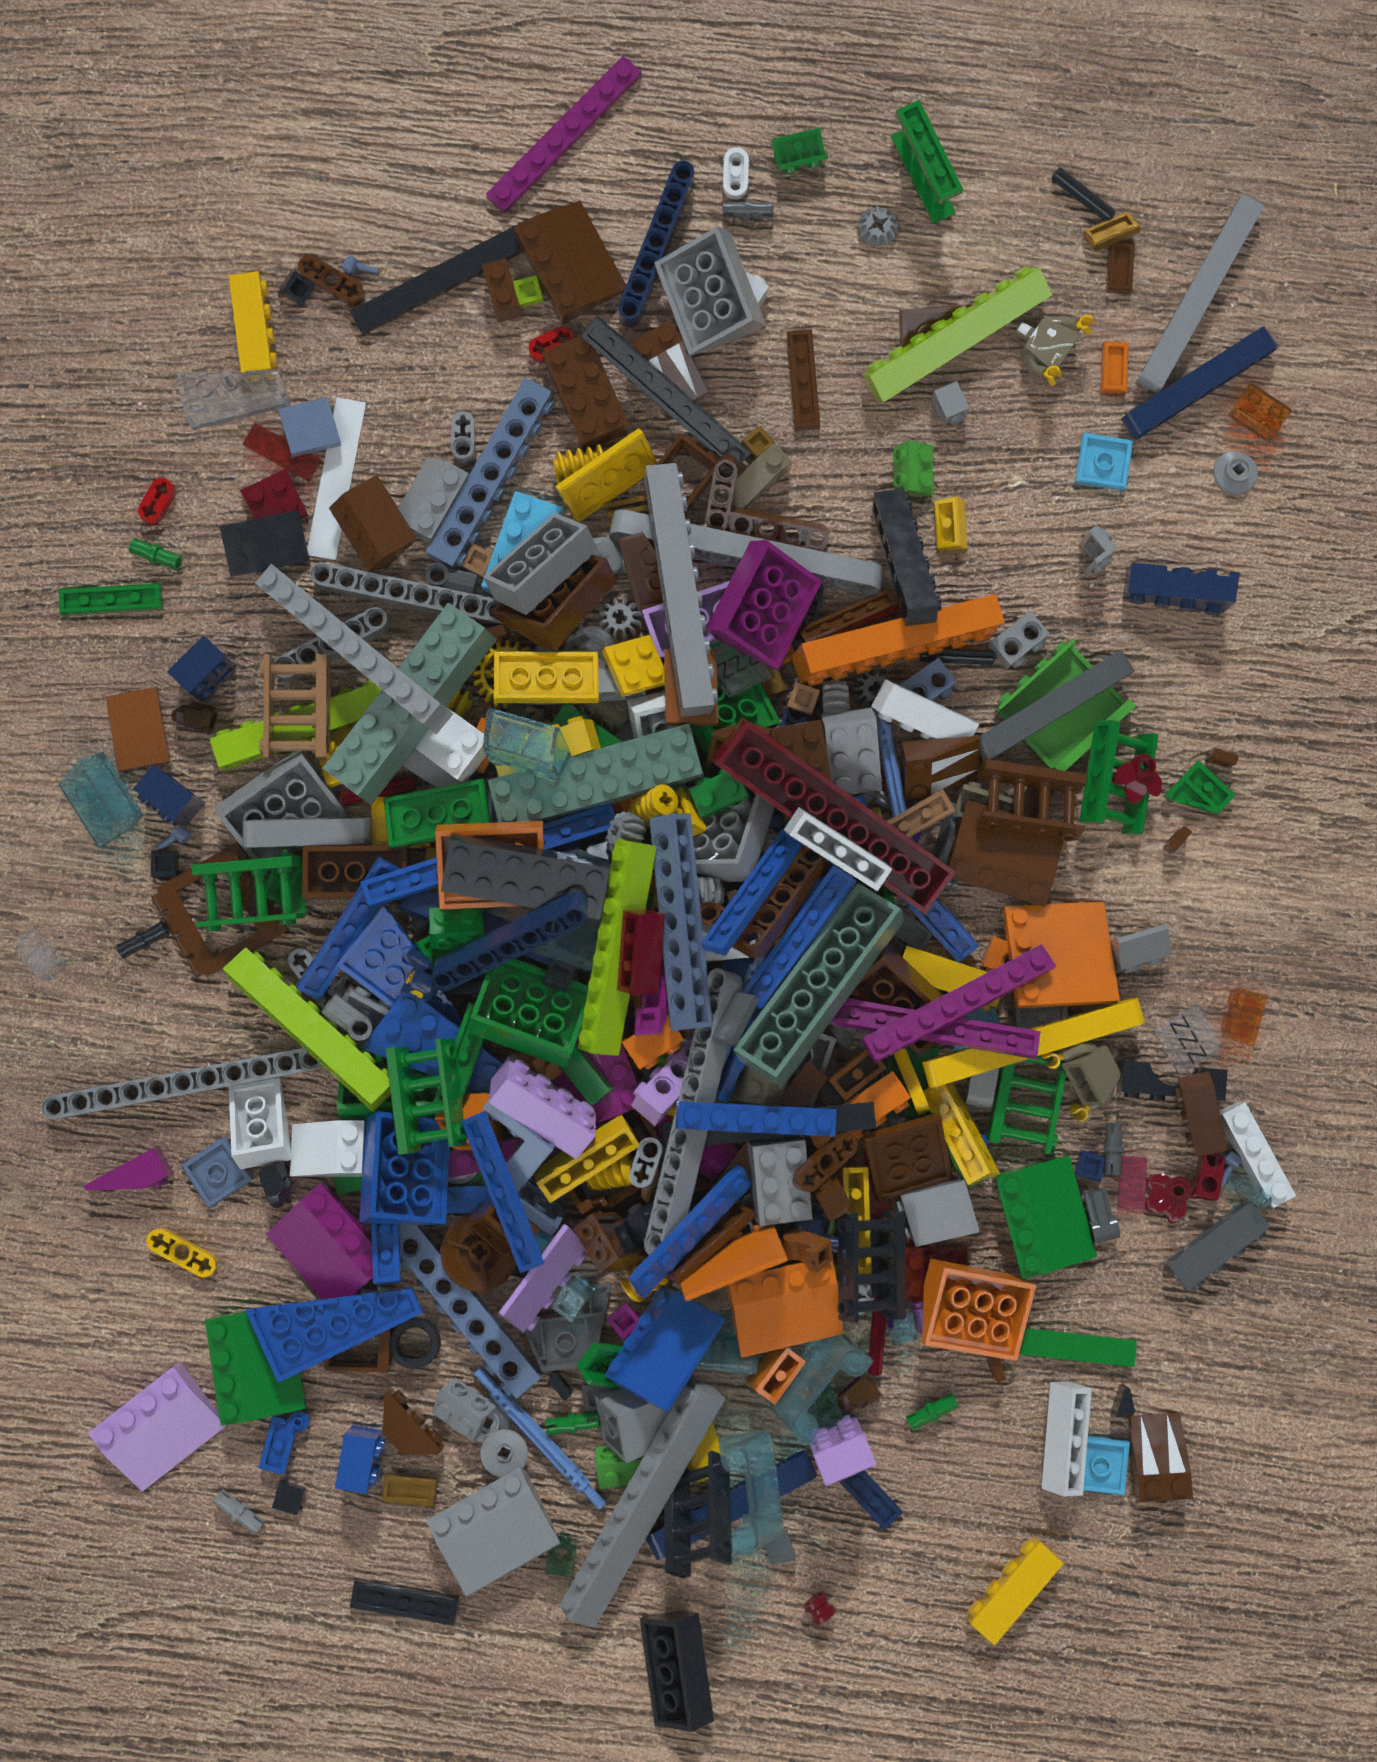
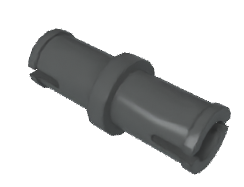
M746 200V202L724 201L723 218H745L746 220H751V218L773 219L774 203L751 202V200Z
M1106 1123V1146L1103 1147V1151L1106 1152L1105 1175L1122 1176L1121 1164L1122 1152H1124V1147H1122L1123 1123Z

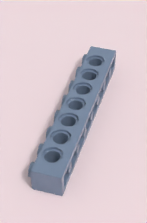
M526 377L524 378L427 548L426 553L430 559L448 568L457 570L458 566L462 567V562L467 556V550L471 544H476L481 532L479 529L483 522L486 524L492 516V506L495 501L499 502L505 492L504 485L508 479L512 480L518 468L516 466L520 457L523 459L530 448L529 441L532 436L536 437L540 432L542 418L544 415L548 416L554 406L552 391ZM527 407L536 409L532 415L523 414L524 409ZM519 428L523 430V434L519 437L510 435L514 429ZM503 450L511 452V455L506 459L498 457L499 453ZM494 471L499 474L495 480L490 481L486 479L489 472ZM478 493L487 495L486 499L482 502H475L473 500ZM465 515L474 516V520L470 524H463L461 522ZM458 536L462 538L459 545H449L452 537Z
M667 814L650 818L652 845L657 846L654 868L659 912L665 914L662 947L671 1031L713 1027L705 951L701 945L703 929L691 814Z
M399 1225L400 1254L403 1259L401 1260L403 1267L409 1273H415L419 1278L417 1281L419 1287L426 1294L429 1292L436 1299L434 1301L436 1308L442 1314L447 1313L452 1319L450 1324L459 1335L463 1333L469 1340L467 1345L475 1355L480 1354L485 1360L483 1364L491 1375L496 1374L502 1381L500 1386L508 1396L513 1394L517 1399L541 1379L542 1373L479 1295L474 1291L461 1288L449 1279L442 1266L440 1247L423 1226ZM412 1238L418 1243L416 1252H409L406 1249L405 1242L407 1239ZM423 1259L433 1261L435 1266L433 1272H425L422 1269ZM446 1279L450 1282V1292L444 1293L439 1290V1280ZM464 1300L468 1305L467 1312L459 1313L454 1307L455 1301ZM474 1320L481 1321L484 1324V1332L475 1333L471 1329V1322ZM497 1341L501 1345V1352L497 1354L491 1353L487 1347L488 1342ZM512 1361L516 1363L518 1371L515 1374L507 1373L504 1369L506 1362Z

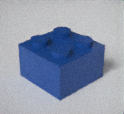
M352 1425L343 1437L335 1489L367 1494L372 1486L375 1487L376 1481L380 1479L382 1465L378 1464V1459H380L381 1454H384L386 1438H382L383 1430Z

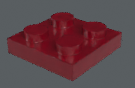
M286 469L240 490L253 518L296 510L300 511L301 519L309 516Z

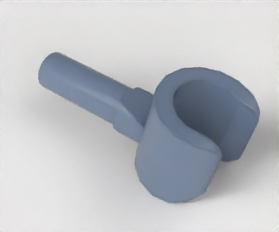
M348 256L342 264V270L349 275H353L356 269L377 275L379 268L364 265L352 256Z
M177 827L172 831L169 838L156 846V849L161 851L175 842L176 839L181 844H184L190 839L192 833L185 827Z
M1228 1150L1224 1154L1227 1167L1223 1174L1221 1187H1225L1233 1169L1237 1168L1240 1164V1157L1232 1150Z

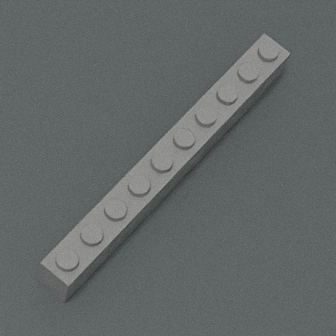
M676 463L648 465L645 468L644 481L680 715L684 717L710 714L713 711L714 705L718 704L716 688L712 689L711 680L714 679L713 665L708 664L707 655H710L709 640H704L703 631H706V620L704 615H700L699 609L702 606L701 591H696L695 583L698 582L697 567L692 565V559L695 557L694 545L689 543L688 535L691 534L690 520L685 519L684 511H687L686 496H681L680 489L683 488L682 472L677 471Z
M270 564L255 582L256 585L436 735L452 717L453 714L274 565Z
M689 1378L559 1605L570 1622L596 1627L725 1400L724 1396L713 1385Z

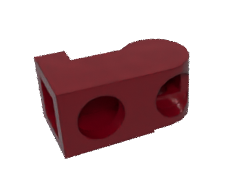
M1213 1153L1198 1157L1191 1197L1210 1202L1219 1200L1224 1174V1154Z

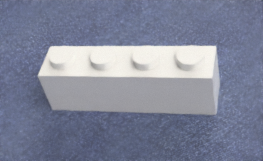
M887 679L884 680L871 706L879 712L877 715L879 718L890 723L895 719L900 722L899 727L909 732L917 729L921 731L920 736L927 740L974 736L979 726L978 723Z
M799 807L784 829L790 836L876 891L879 890L892 870L885 862Z
M1235 1102L1220 1110L1223 1130L1235 1153L1240 1157V1162L1264 1206L1275 1208L1295 1197L1296 1194L1246 1102Z
M1050 1382L1041 1489L1061 1496L1083 1495L1092 1388L1072 1382Z

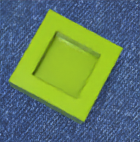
M536 275L513 281L520 308L544 302Z

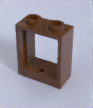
M680 434L656 465L672 463L680 451L683 450L710 470L688 497L687 511H684L686 516L711 484L714 468L719 458L713 452H705L699 447L700 444L693 437H685L683 434Z
M492 1199L481 1203L465 1225L502 1256L508 1257L513 1255ZM529 1221L535 1237L539 1229ZM488 1232L492 1234L491 1238L487 1237Z
M623 1212L592 1213L573 1228L599 1273L631 1270L636 1264H639L649 1256L644 1247L637 1251L624 1252L614 1231V1228L623 1224L621 1220L626 1217Z
M394 1327L379 1334L378 1362L336 1360L335 1355L321 1362L325 1363L324 1370L388 1373L392 1369L390 1338Z

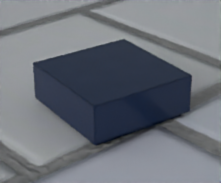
M1080 1150L1074 1170L1075 1175L1100 1182L1106 1157Z

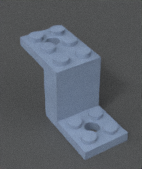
M488 1099L483 1106L487 1115L491 1119L503 1123L515 1137L522 1138L505 1162L525 1214L541 1232H546L552 1236L558 1229L567 1208L557 1200L550 1203L539 1186L529 1178L550 1154L555 1145L488 1103Z

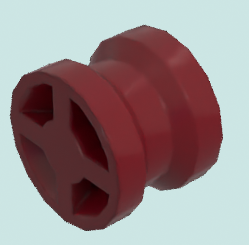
M825 1591L815 1594L803 1605L805 1611L810 1612L812 1615V1622L815 1626L826 1622L836 1613L834 1605L829 1604L827 1601L828 1596Z

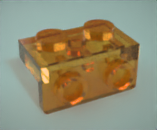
M1249 383L1227 416L1270 443L1283 422L1292 412V409L1255 384Z
M1242 987L1231 991L1227 1001V1006H1230L1227 1016H1224L1220 1030L1223 1031L1222 1038L1254 1046L1268 996L1248 991Z

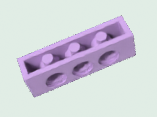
M693 1034L688 1035L682 1042L681 1046L683 1048L679 1052L675 1051L665 1060L667 1064L663 1068L659 1065L649 1077L651 1080L647 1084L642 1082L633 1092L636 1097L631 1106L654 1126L677 1104ZM656 1089L663 1091L664 1094L659 1093Z

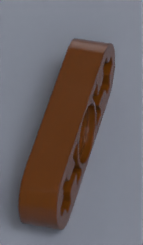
M306 255L299 260L298 270L300 274L318 288L351 306L360 305L364 301L365 291L359 281L315 256ZM313 264L315 270L320 273V276L318 277V274L312 270L307 273L305 267H311ZM329 275H336L338 277V283L335 286H327L325 284V279ZM344 284L346 288L351 291H354L355 288H357L356 290L358 292V295H352L350 297L348 291L343 288Z
M836 1133L835 1136L830 1138L795 1170L792 1177L795 1188L804 1192L815 1191L856 1153L858 1146L856 1138L851 1134ZM843 1140L847 1141V1142L844 1144V1145H845V1148H846L845 1150H842V1149H841V1148L843 1147V1143H842ZM828 1155L830 1164L826 1169H822L820 1166L821 1158ZM805 1174L810 1175L807 1178L808 1184L803 1183L805 1181Z

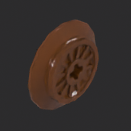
M472 1214L465 1215L453 1222L444 1234L440 1248L442 1266L449 1279L463 1289L474 1292L493 1290L506 1282L515 1269V1258L513 1255L508 1257L502 1256L465 1225ZM488 1232L487 1237L491 1238L492 1234ZM477 1246H480L481 1251H485V1255L481 1256L480 1260L477 1259L475 1254H472V1251L477 1249Z

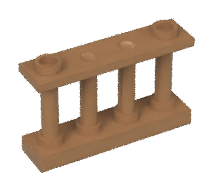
M264 654V662L260 663V675L264 677L263 739L259 741L260 754H263L266 760L274 761V751H312V754H315V757L320 761L329 760L331 658L327 654H316V661H313L312 664H274V658L270 654ZM312 674L313 677H316V687H312V690H274V675ZM274 700H312V702H316V713H312V715H274ZM312 725V728H316V738H312V741H274V726Z

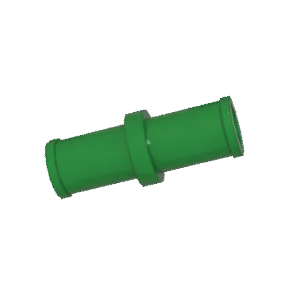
M133 538L129 545V552L131 554L146 558L154 565L159 563L177 571L182 564V555L167 551L159 544L151 545Z
M951 1392L933 1403L930 1401L925 1403V1407L905 1417L914 1432L933 1420L934 1422L939 1421V1417L960 1407Z
M598 1411L577 1415L572 1412L568 1416L546 1418V1426L557 1425V1427L546 1428L547 1435L551 1436L566 1432L577 1434V1431L598 1429L600 1428V1421L589 1422L591 1419L599 1418Z

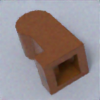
M792 1229L784 1233V1249L788 1259L800 1260L808 1264V1270L814 1273H818L833 1261L830 1239L801 1229Z

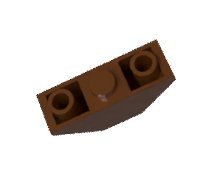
M391 1388L384 1395L383 1435L400 1453L438 1455L444 1448L442 1436L435 1429L430 1430L425 1425L426 1419L416 1409L413 1411L406 1404L408 1399L400 1390L395 1391Z

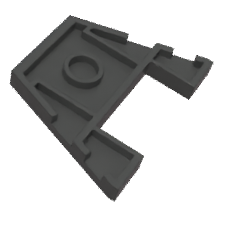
M611 1283L587 1285L590 1313L540 1319L532 1331L525 1330L528 1342L542 1372L578 1368L576 1365L585 1355L587 1349L594 1342L600 1343Z

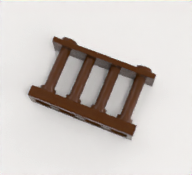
M990 759L984 761L979 770V779L989 782L988 811L981 813L976 826H983L987 830L1003 829L1057 837L1067 842L1078 840L1083 834L1085 826L1074 824L1075 794H1079L1086 785L1087 774ZM1001 782L1014 786L1013 815L998 813L999 786ZM1025 786L1035 787L1039 790L1038 819L1024 817ZM1050 790L1062 791L1064 793V822L1049 820Z

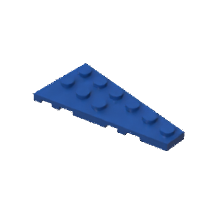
M384 904L336 965L392 1008L402 995L401 988L414 969L406 955L410 948H415V946L387 905ZM438 991L435 997L428 1000V1002L458 1026H461L463 1017L445 991Z
M403 992L362 1045L361 1049L387 1058L386 1048L409 1047V1053L436 1049V1039H454L455 1043L460 1026L430 1002L422 1001L410 992L407 994ZM485 1046L481 1049L468 1089L477 1093L489 1094L491 1078L504 1062ZM438 1059L411 1064V1068L429 1075H440Z
M413 1288L245 1309L278 1383L424 1312Z

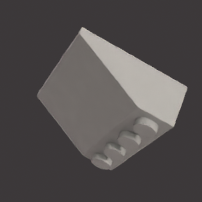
M717 226L654 263L690 356L744 337L766 325L729 231Z
M292 751L215 806L217 816L242 847V821L339 818L347 815L343 806L302 751ZM302 846L243 848L252 859L279 857L283 849L294 853Z
M746 786L750 795L749 798L703 818L706 831L693 836L697 874L728 882L745 881L758 863L775 807Z
M520 1467L426 1520L437 1546L466 1597L561 1544L528 1472Z

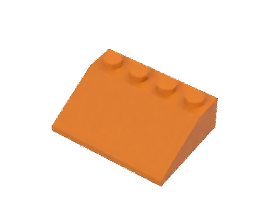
M543 821L437 825L435 835L440 909L520 906L441 892L451 833L544 849Z
M757 1223L751 1226L753 1231L746 1234L739 1231L680 1283L685 1300H691L788 1261L774 1225L760 1226Z
M930 1259L924 1282L922 1344L1017 1361L1037 1285L1026 1278L1022 1279L1019 1275Z
M797 1261L770 1267L726 1285L741 1358L844 1334L843 1324L839 1320L837 1309L839 1292L833 1261L818 1273L809 1271L808 1264Z

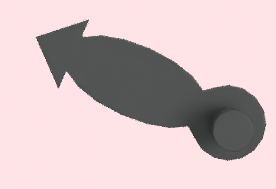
M953 802L951 803L956 812L943 819L934 856L944 864L948 860L953 842L955 818H958L956 804ZM951 879L945 889L954 892L958 881Z

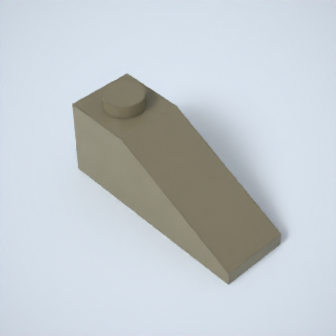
M776 443L763 452L737 478L732 506L746 509L790 471L792 460ZM726 490L720 498L728 497V491Z

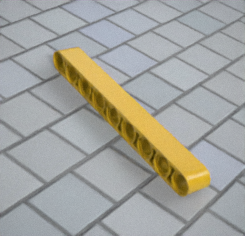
M1134 997L1029 1029L1040 1031L1039 1056L1144 1024L1145 1020L1139 999ZM963 1048L924 1060L922 1064L929 1088L1030 1058Z

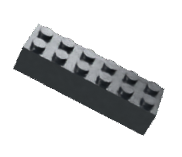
M451 833L441 892L537 909L571 892H580L588 898L587 917L600 919L610 871V862L602 859Z

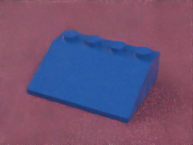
M376 1111L366 1117L359 1222L399 1225H445L450 1152L448 1139L421 1143L422 1152L398 1155L394 1114ZM418 1117L420 1133L441 1129L435 1118Z
M662 1285L659 1291L654 1294L652 1302L646 1311L640 1316L630 1336L626 1338L622 1349L610 1363L609 1369L604 1376L624 1391L668 1413L726 1319L693 1300L686 1301L684 1295Z

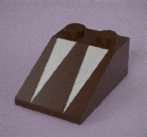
M671 320L630 342L637 351L694 401L708 394V390ZM658 405L665 418L670 416Z
M968 736L902 742L901 782L905 801L924 800L941 789L947 793L961 787L963 784L977 780L980 737Z
M1180 1413L1127 1416L1133 1496L1139 1502L1193 1499L1191 1469Z

